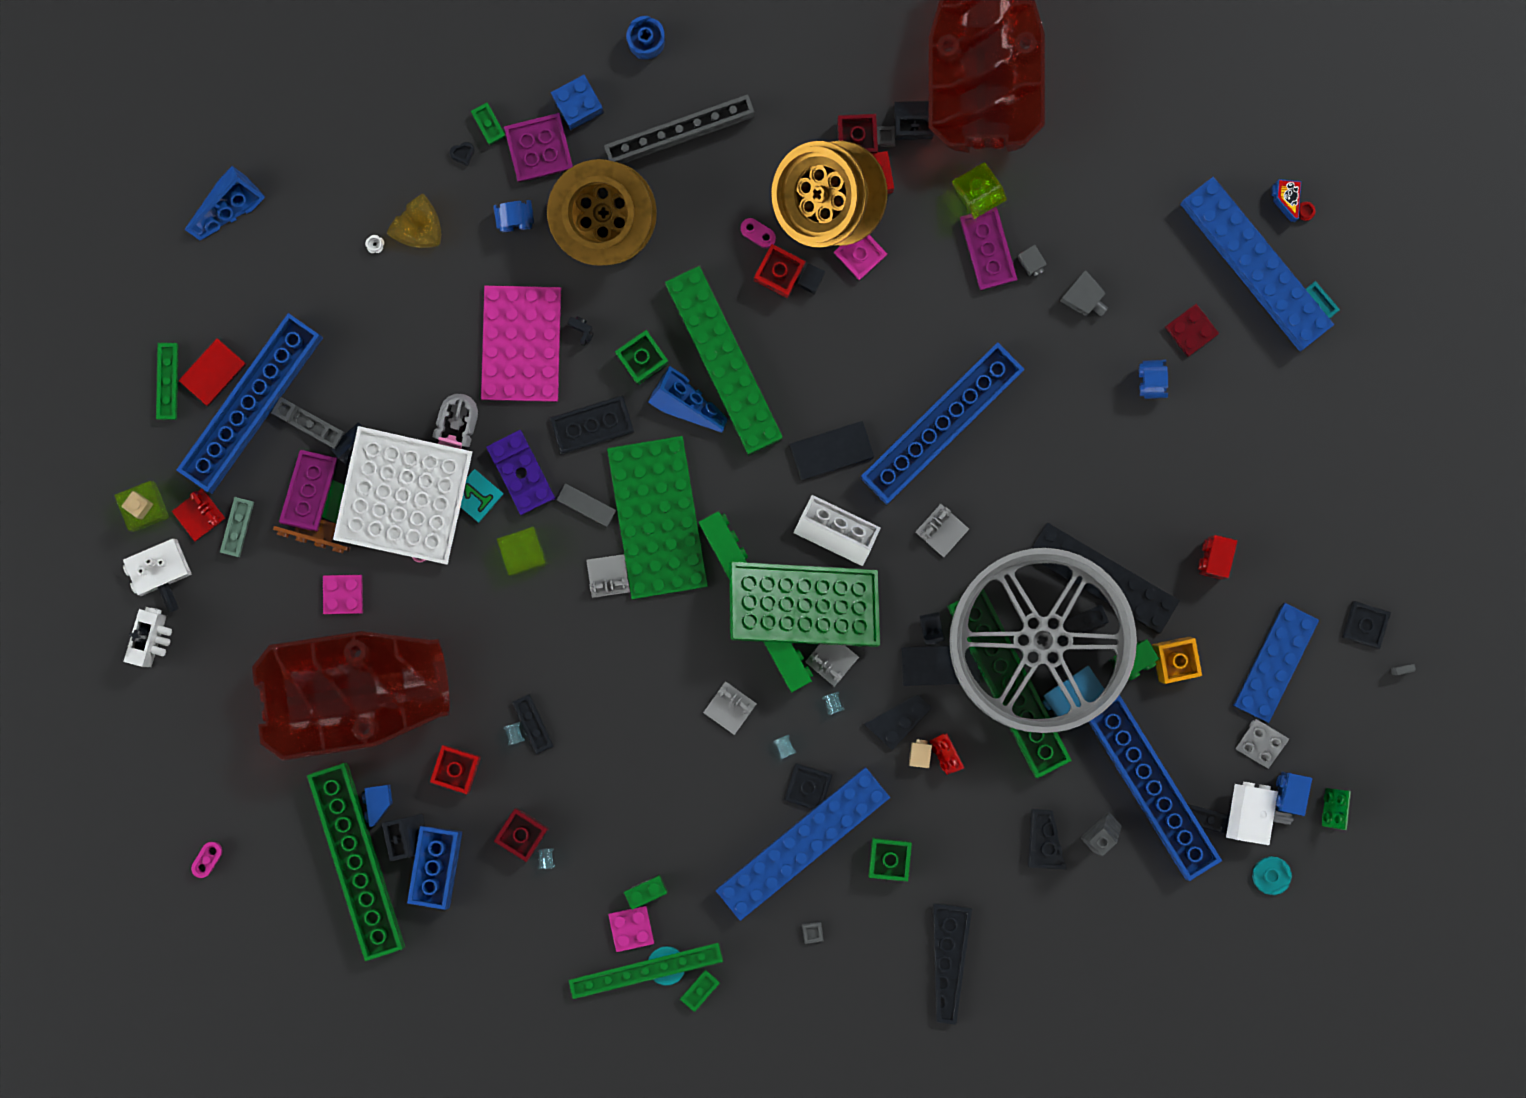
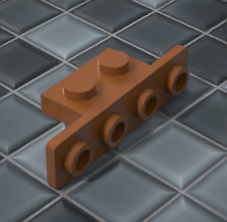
M321 520L318 532L298 527L295 528V531L277 526L273 527V530L278 531L277 535L288 538L290 534L296 536L295 540L304 543H307V540L314 541V546L325 548L328 545L333 547L332 551L344 554V550L350 551L349 547L332 543L336 524Z

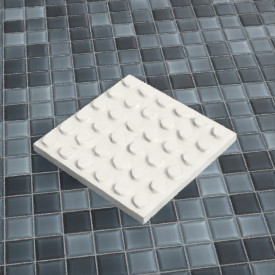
M358 426L333 540L448 564L472 451Z

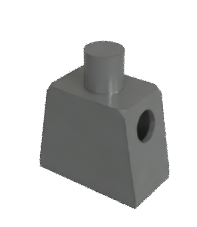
M1086 270L1060 300L1084 316H1087L1092 310L1102 316L1108 309L1100 301L1106 293Z

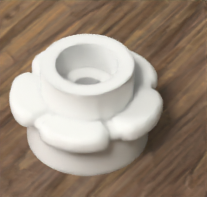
M371 235L365 242L367 250L370 253H380L383 250L384 240L379 238L378 235Z

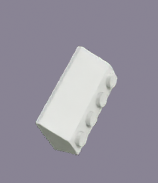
M812 495L794 533L863 566L881 528Z

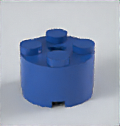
M641 16L631 22L626 33L630 51L639 59H652L658 56L665 46V33L661 23L649 16ZM646 35L649 39L645 40L643 36Z
M526 200L527 204L521 201L501 203L500 208L494 205L497 229H500L502 233L512 232L514 227H519L521 230L531 229L532 224H535L531 200Z
M1148 360L1139 364V378L1143 377V383H1140L1139 390L1140 396H1144V399L1168 398V393H1164L1166 388H1168L1167 366H1163L1166 365V360Z

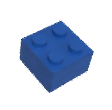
M585 75L551 92L552 98L570 130L604 113L603 107Z
M1281 772L1276 781L1278 795L1275 810L1305 816L1312 778Z

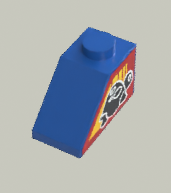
M1278 179L1271 188V196H1274L1273 202L1290 222H1296L1299 219L1301 181Z

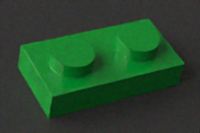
M488 102L471 111L489 146L506 137Z
M705 969L680 1000L695 1012L720 984V981Z

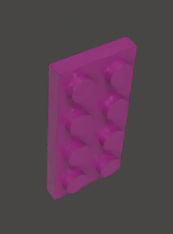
M997 207L961 216L960 222L980 291L1017 281Z
M304 450L299 451L280 516V524L318 532L337 466V458Z

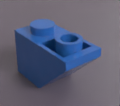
M390 785L364 788L365 792H362L363 803L367 805L365 821L369 823V827L376 826L393 804Z

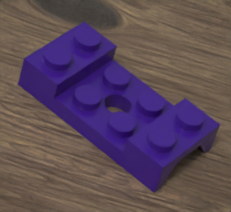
M521 430L486 447L521 516L556 499ZM519 468H524L527 471V475L523 479L516 476Z

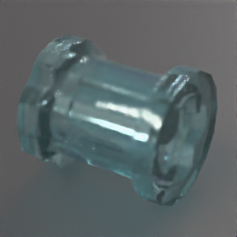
M839 691L823 696L829 709L828 715L845 710L841 706L838 697Z
M520 722L503 727L508 735V745L525 741L519 728Z
M789 735L773 741L774 744H777L780 751V759L796 753V750L792 748L789 741Z
M554 848L537 849L540 862L538 869L555 868L552 857Z

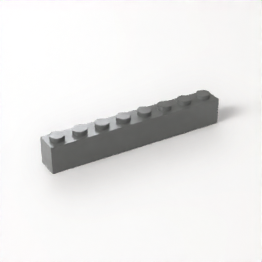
M747 94L606 144L604 148L609 161L624 164L754 118V110Z

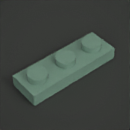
M234 497L220 553L240 558L254 506L253 501Z

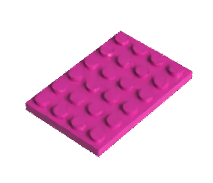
M484 286L481 400L558 402L561 287Z

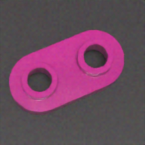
M753 218L745 219L741 223V233L744 237L762 248H770L771 244L774 245L776 236L771 229ZM748 225H753L754 228L753 230L749 231L746 227ZM769 235L770 239L765 241L762 237Z
M208 842L203 846L191 867L194 876L204 878L210 875L222 856L223 850L219 843ZM211 848H215L216 853L214 855L210 853ZM201 864L205 865V871L200 870Z

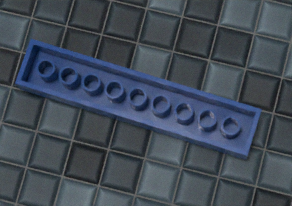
M1214 176L1180 204L1300 352L1334 325Z
M288 313L176 470L205 491L213 494L323 337Z
M997 342L866 470L860 479L887 505L1025 369Z
M1119 695L1105 711L1088 723L1185 880L1191 881L1222 860Z
M864 767L815 809L810 811L716 888V892L741 921L885 803L890 796L868 769Z

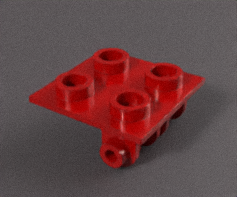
M202 488L198 492H192L190 498L172 511L194 541H197L225 519L224 515Z
M943 733L929 740L932 745L931 749L937 755L940 767L945 771L946 775L964 769L948 734Z

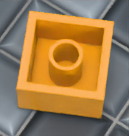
M1184 637L1152 644L1154 651L1159 657V660L1155 661L1159 682L1167 684L1202 676L1195 638Z

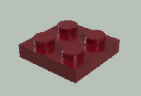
M1197 303L1165 326L1187 357L1219 334Z

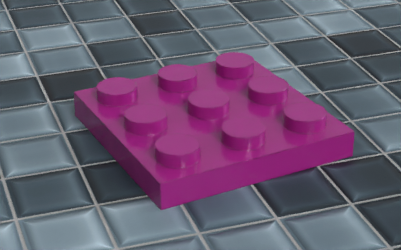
M559 113L504 126L518 183L564 172L573 167Z

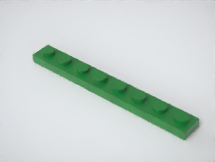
M715 943L571 979L569 984L572 998L577 999L724 961L720 944Z

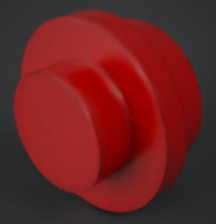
M1310 202L1300 203L1299 219L1303 221L1311 220L1316 213L1314 205Z

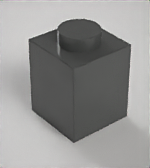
M1033 245L1017 256L1028 277L1031 275L1036 277L1045 271L1043 268L1047 263L1036 245Z

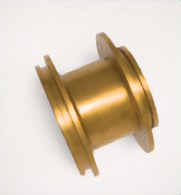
M813 141L804 143L789 152L777 168L772 184L773 209L786 233L804 245L828 247L832 245L854 244L870 235L883 217L887 204L886 178L876 158L858 144L847 141ZM838 178L841 180L840 185L837 183ZM841 197L844 199L843 205L840 202ZM828 209L830 210V216L827 215Z
M597 159L585 161L571 167L557 180L548 200L547 218L555 241L569 256L590 265H612L634 257L646 246L656 225L657 208L650 186L638 172L618 162ZM602 188H606L608 191V196L605 199L599 196V191ZM587 197L592 202L588 209L582 205L584 198ZM618 198H623L625 201V205L621 209L615 205ZM604 208L606 211H609V215H606L605 218L603 215H600V211H603ZM585 217H589L592 221L589 228H585L582 224ZM622 217L625 221V225L622 228H618L615 224L616 219ZM601 227L608 229V235L605 238L599 235Z

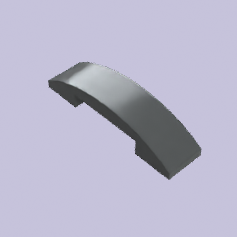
M282 397L279 398L271 412L273 415L336 449L345 433Z

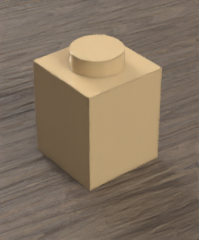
M132 491L121 507L136 518L143 519L153 506V503L138 492Z
M916 739V743L911 742L909 766L929 768L932 745H928V741Z

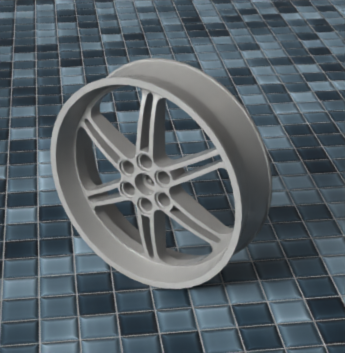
M1034 548L1009 554L989 565L971 582L963 593L954 612L950 628L952 664L960 685L967 696L980 710L992 719L1011 728L1027 732L1048 733L1069 730L1085 724L1100 715L1116 700L1125 687L1136 656L1137 637L1135 621L1130 605L1120 587L1110 575L1092 561L1075 553L1060 549ZM1052 563L1067 566L1072 570L1071 580L1047 617L1038 615L1015 578V571L1017 569L1032 564ZM1005 575L1010 577L1031 614L1024 615L1004 578ZM1080 576L1082 580L1061 617L1055 612L1076 578ZM992 580L1001 582L1023 623L1021 631L971 632L969 630L968 619L972 606L988 582ZM1085 584H1092L1098 588L1111 604L1120 625L1117 634L1069 633L1064 630L1063 623ZM1030 618H1035L1038 621L1036 629H1031L1028 626ZM1049 619L1057 620L1058 627L1056 629L1048 627ZM1020 635L1027 636L1028 644L1026 646H1021L1018 643ZM1061 635L1065 636L1068 640L1067 645L1064 647L1060 646L1057 642L1058 637ZM1013 636V644L967 641L968 637ZM1039 636L1042 638L1046 637L1045 646L1042 644L1038 645ZM1073 637L1117 640V645H1073ZM969 647L1014 648L1022 651L1023 658L1000 698L995 699L989 696L972 676L965 660V651ZM1112 649L1115 651L1117 658L1114 672L1106 688L1095 701L1087 702L1082 697L1063 659V652L1065 650ZM1030 652L1037 654L1038 660L1036 663L1028 661L1027 656ZM1050 652H1054L1058 657L1057 662L1054 664L1050 663L1047 659ZM1025 664L1031 669L1007 706H1004L1003 701ZM1045 664L1069 702L1070 710L1064 715L1049 719H1029L1016 716L1012 711L1013 703L1038 665ZM1061 665L1080 702V707L1075 705L1055 667Z

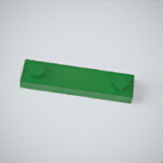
M158 343L157 420H177L178 343Z

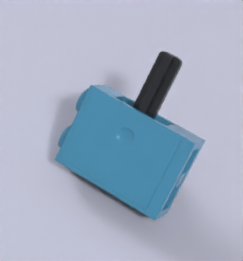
M1054 657L1048 658L1050 663L1054 664L1057 662ZM1060 666L1055 667L1075 705L1080 707V702ZM1086 666L1072 676L1082 697L1087 702L1095 701L1104 691L1103 686L1089 666ZM1059 686L1042 696L1044 698L1042 701L1043 705L1048 711H1053L1054 717L1064 715L1070 710V704Z

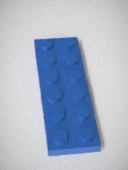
M1283 603L1233 706L1267 723L1270 722L1319 622L1318 619L1287 603Z

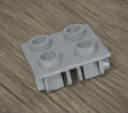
M940 504L918 528L916 533L940 555L945 557L969 528L956 518L947 507Z
M624 554L587 560L592 598L630 592Z
M820 644L805 662L835 687L859 657L845 645Z
M725 681L703 713L735 735L757 703Z
M1257 719L1255 721L1252 720L1249 730L1235 749L1269 769L1289 741V738Z

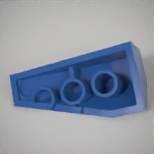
M231 166L218 180L185 230L198 240H202L218 231L222 225L229 221L232 223L237 220L236 217L246 212L247 214L253 211L265 196L247 176Z
M669 366L654 389L649 403L669 415L722 432L728 418L713 403L707 402L701 396L703 393L699 389L695 390L689 384L690 380L686 376Z

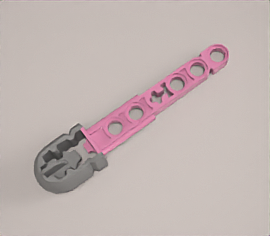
M453 394L443 401L436 421L438 428L434 429L432 436L439 440L438 444L462 449V446L470 447V436L474 432L478 417V409L474 400L464 394ZM451 405V411L454 414L448 421L451 424L450 428L459 430L460 426L465 424L462 421L463 415H467L468 409L470 410L469 417H465L467 425L462 433V443L456 440L457 436L448 435L447 438L441 437L442 432L446 428L444 426L446 418L451 416L449 412ZM412 557L413 560L416 561V562H424V561H426V560H424V559H418V558Z

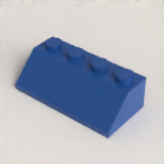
M420 826L408 904L443 910L450 908L462 831Z

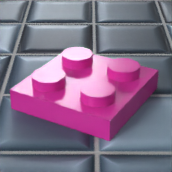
M870 235L854 244L842 245L834 251L837 258L859 281L887 256V253Z
M362 575L323 576V614L363 613Z
M646 905L633 910L627 909L608 914L616 952L654 944Z

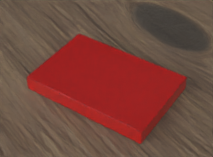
M217 338L180 378L179 382L206 406H209L246 366V363Z

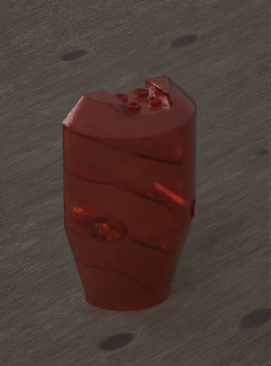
M940 0L929 35V129L950 149L970 153V147L974 149L991 147L1000 149L1006 146L1008 152L1023 148L1045 126V32L1035 0Z
M365 631L269 645L252 666L254 686L260 690L261 702H264L265 709L262 710V718L266 723L258 724L260 744L283 761L377 747L435 719L450 715L448 676L439 639L427 640ZM361 650V654L355 657V653ZM370 728L369 732L367 734H364L365 731Z

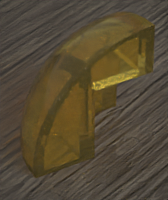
M424 194L419 195L408 203L406 211L401 216L395 217L387 231V234L393 239L412 247L429 248L438 246L441 242V227L437 213Z

